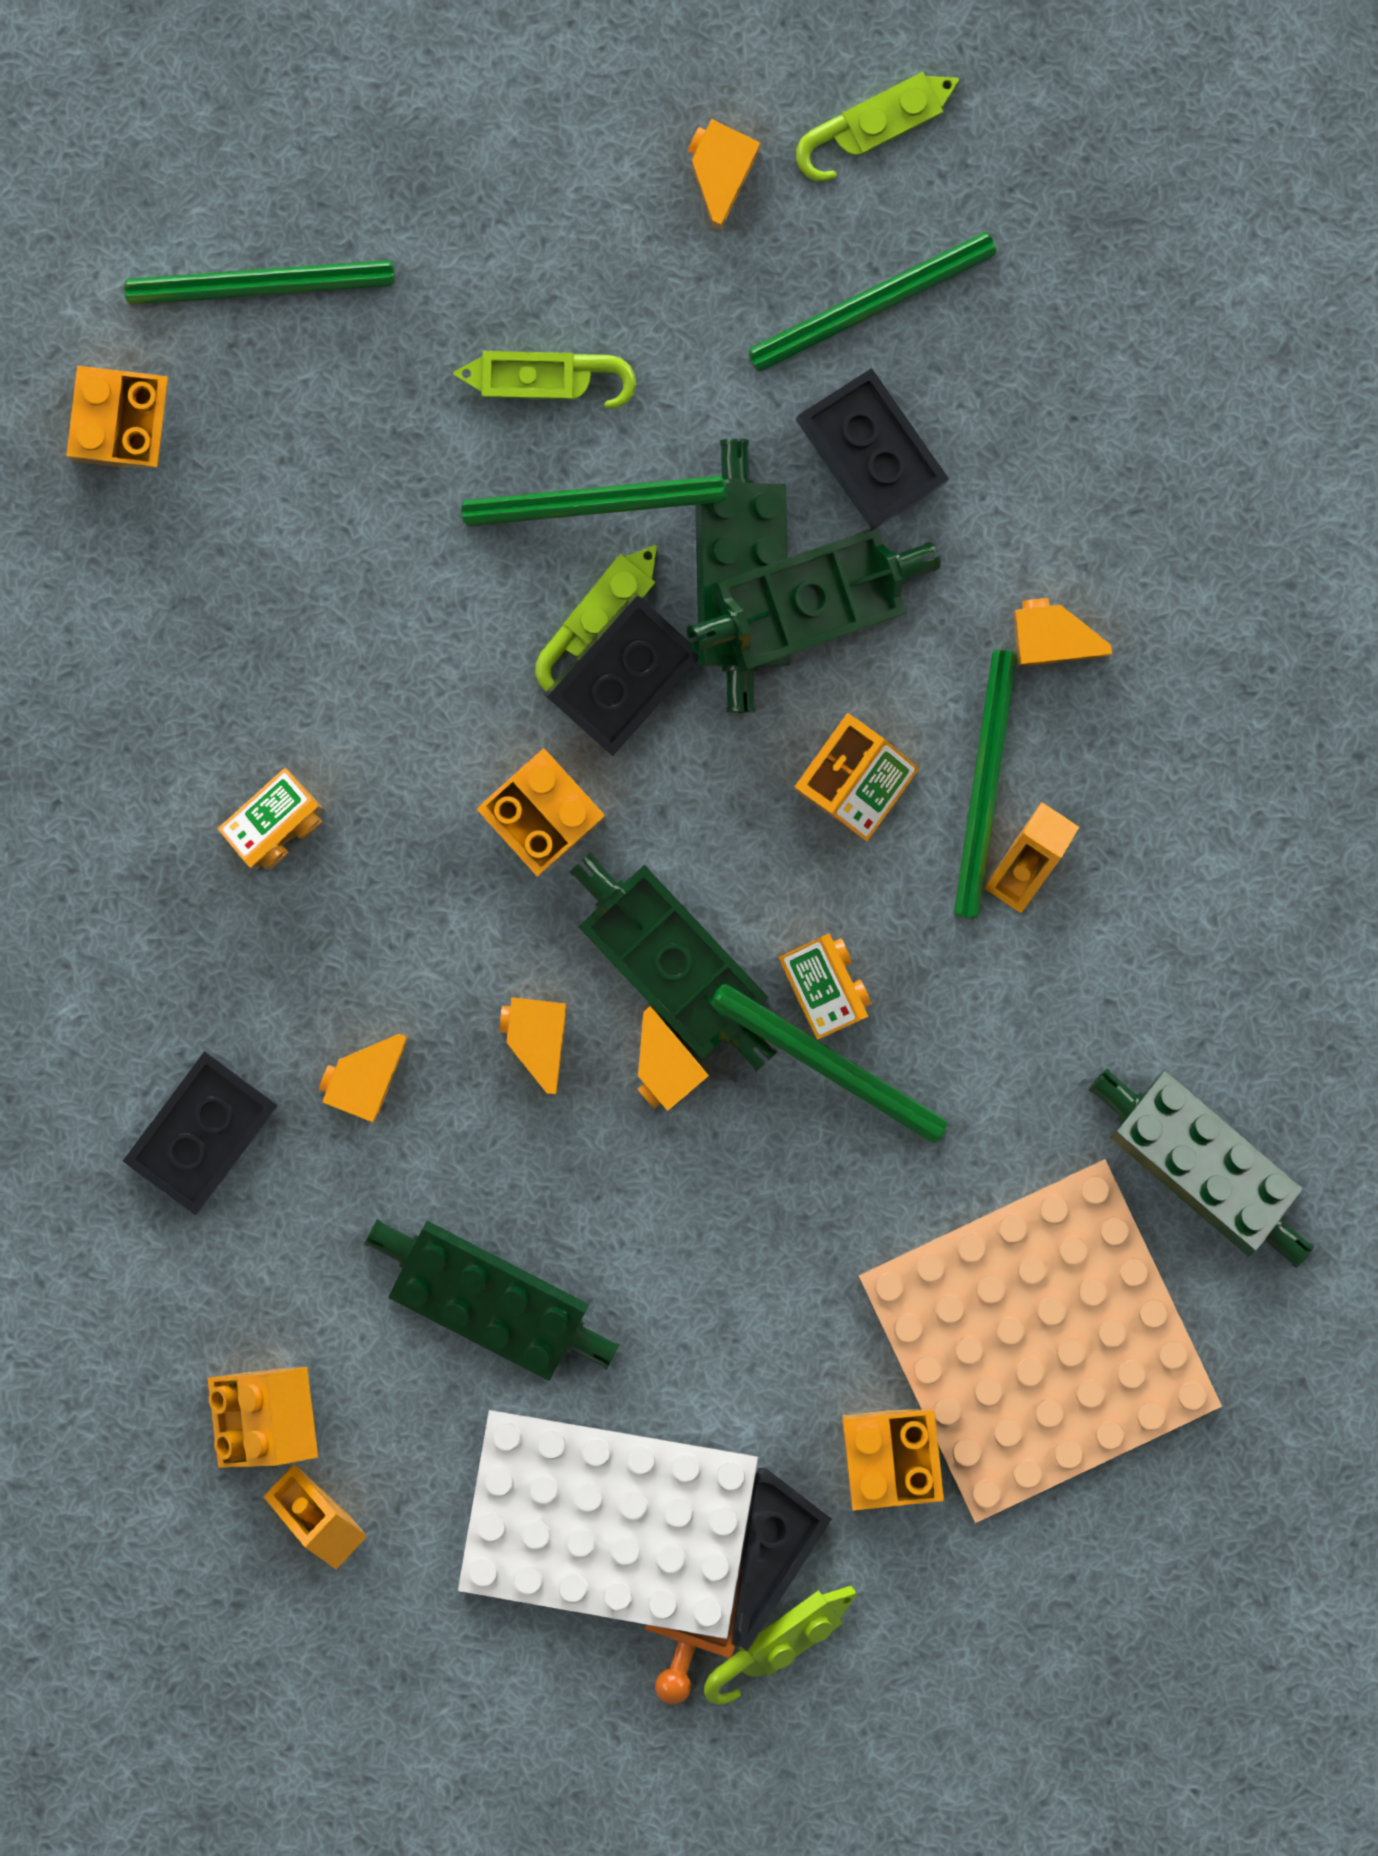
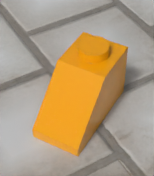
M711 119L706 130L698 127L687 152L694 155L692 158V169L712 227L721 231L760 151L761 143Z
M1049 598L1022 601L1023 609L1013 612L1019 667L1104 658L1112 655L1111 644L1062 605L1050 606Z
M1041 802L983 889L1022 913L1063 856L1079 826Z
M512 997L511 1006L502 1005L499 1033H507L506 1043L547 1094H557L567 1004Z
M650 1006L643 1012L638 1077L643 1084L637 1090L654 1110L662 1104L668 1111L709 1075Z
M402 1034L394 1035L339 1059L336 1067L328 1065L318 1089L325 1092L322 1102L368 1121L375 1122L409 1037Z
M295 1464L263 1496L303 1546L336 1570L367 1537L351 1516Z

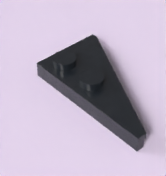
M759 1468L754 1481L732 1645L740 1651L749 1650L832 1520V1518L767 1468Z

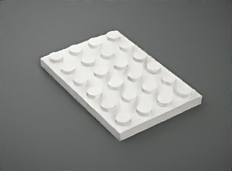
M489 1410L458 1591L727 1639L759 1457Z

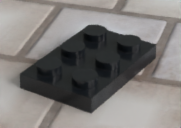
M872 368L803 411L796 418V422L872 531L942 487L949 480Z
M633 593L545 692L544 696L605 751L614 756L699 660V654L693 651L689 644L690 642L638 594Z
M204 1051L124 1158L123 1162L191 1213L197 1215L278 1105L208 1052Z

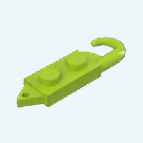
M922 71L813 128L800 139L796 147V162L800 171L814 181L826 182L835 179L837 176L836 171L823 172L813 167L810 156L816 147L834 139L846 153L853 156L863 155L942 115L944 112L942 107L955 89L959 79L954 77L925 76ZM948 82L951 84V88L945 89L943 84Z
M483 351L481 357L453 372L456 378L481 392L482 398L574 400L580 398L586 392L590 383L591 373H614L621 378L623 388L619 396L615 399L607 400L604 406L607 409H615L627 404L634 395L636 388V377L631 366L622 358L612 355ZM466 370L471 372V375L468 378H464L462 376L463 372Z
M656 545L627 556L620 554L540 652L535 663V676L538 684L545 692L554 683L551 677V669L565 650L578 656L633 593L638 594L643 599L656 582L652 578L657 552ZM650 552L652 559L645 560L644 554Z
M848 1586L826 1594H821L818 1590L759 1632L748 1651H739L718 1666L708 1676L704 1686L706 1699L715 1705L733 1702L741 1696L739 1689L727 1693H719V1690L741 1672L752 1677H759L764 1674L770 1676L777 1670L790 1665L798 1655L815 1643L825 1640L833 1630L843 1624L840 1618L857 1596L854 1588Z

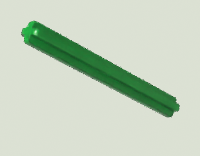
M988 232L975 236L751 347L748 350L749 358L757 371H762L993 257L997 252L996 245Z
M382 260L131 278L125 280L124 291L126 301L133 305L392 286L395 281L392 261Z
M721 476L471 499L462 502L461 515L463 523L468 526L720 503L724 502L727 498V486L725 479Z
M994 650L991 657L954 913L958 917L974 919L978 917L1017 659L1016 653L1008 650Z
M723 984L715 992L711 1001V1006L928 1141L936 1143L943 1136L948 1124L946 1119L731 986Z

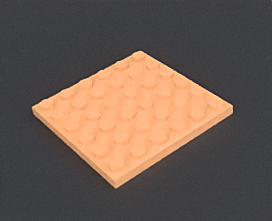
M1106 1159L858 1275L921 1409H934L938 1445L975 1523L1222 1407Z

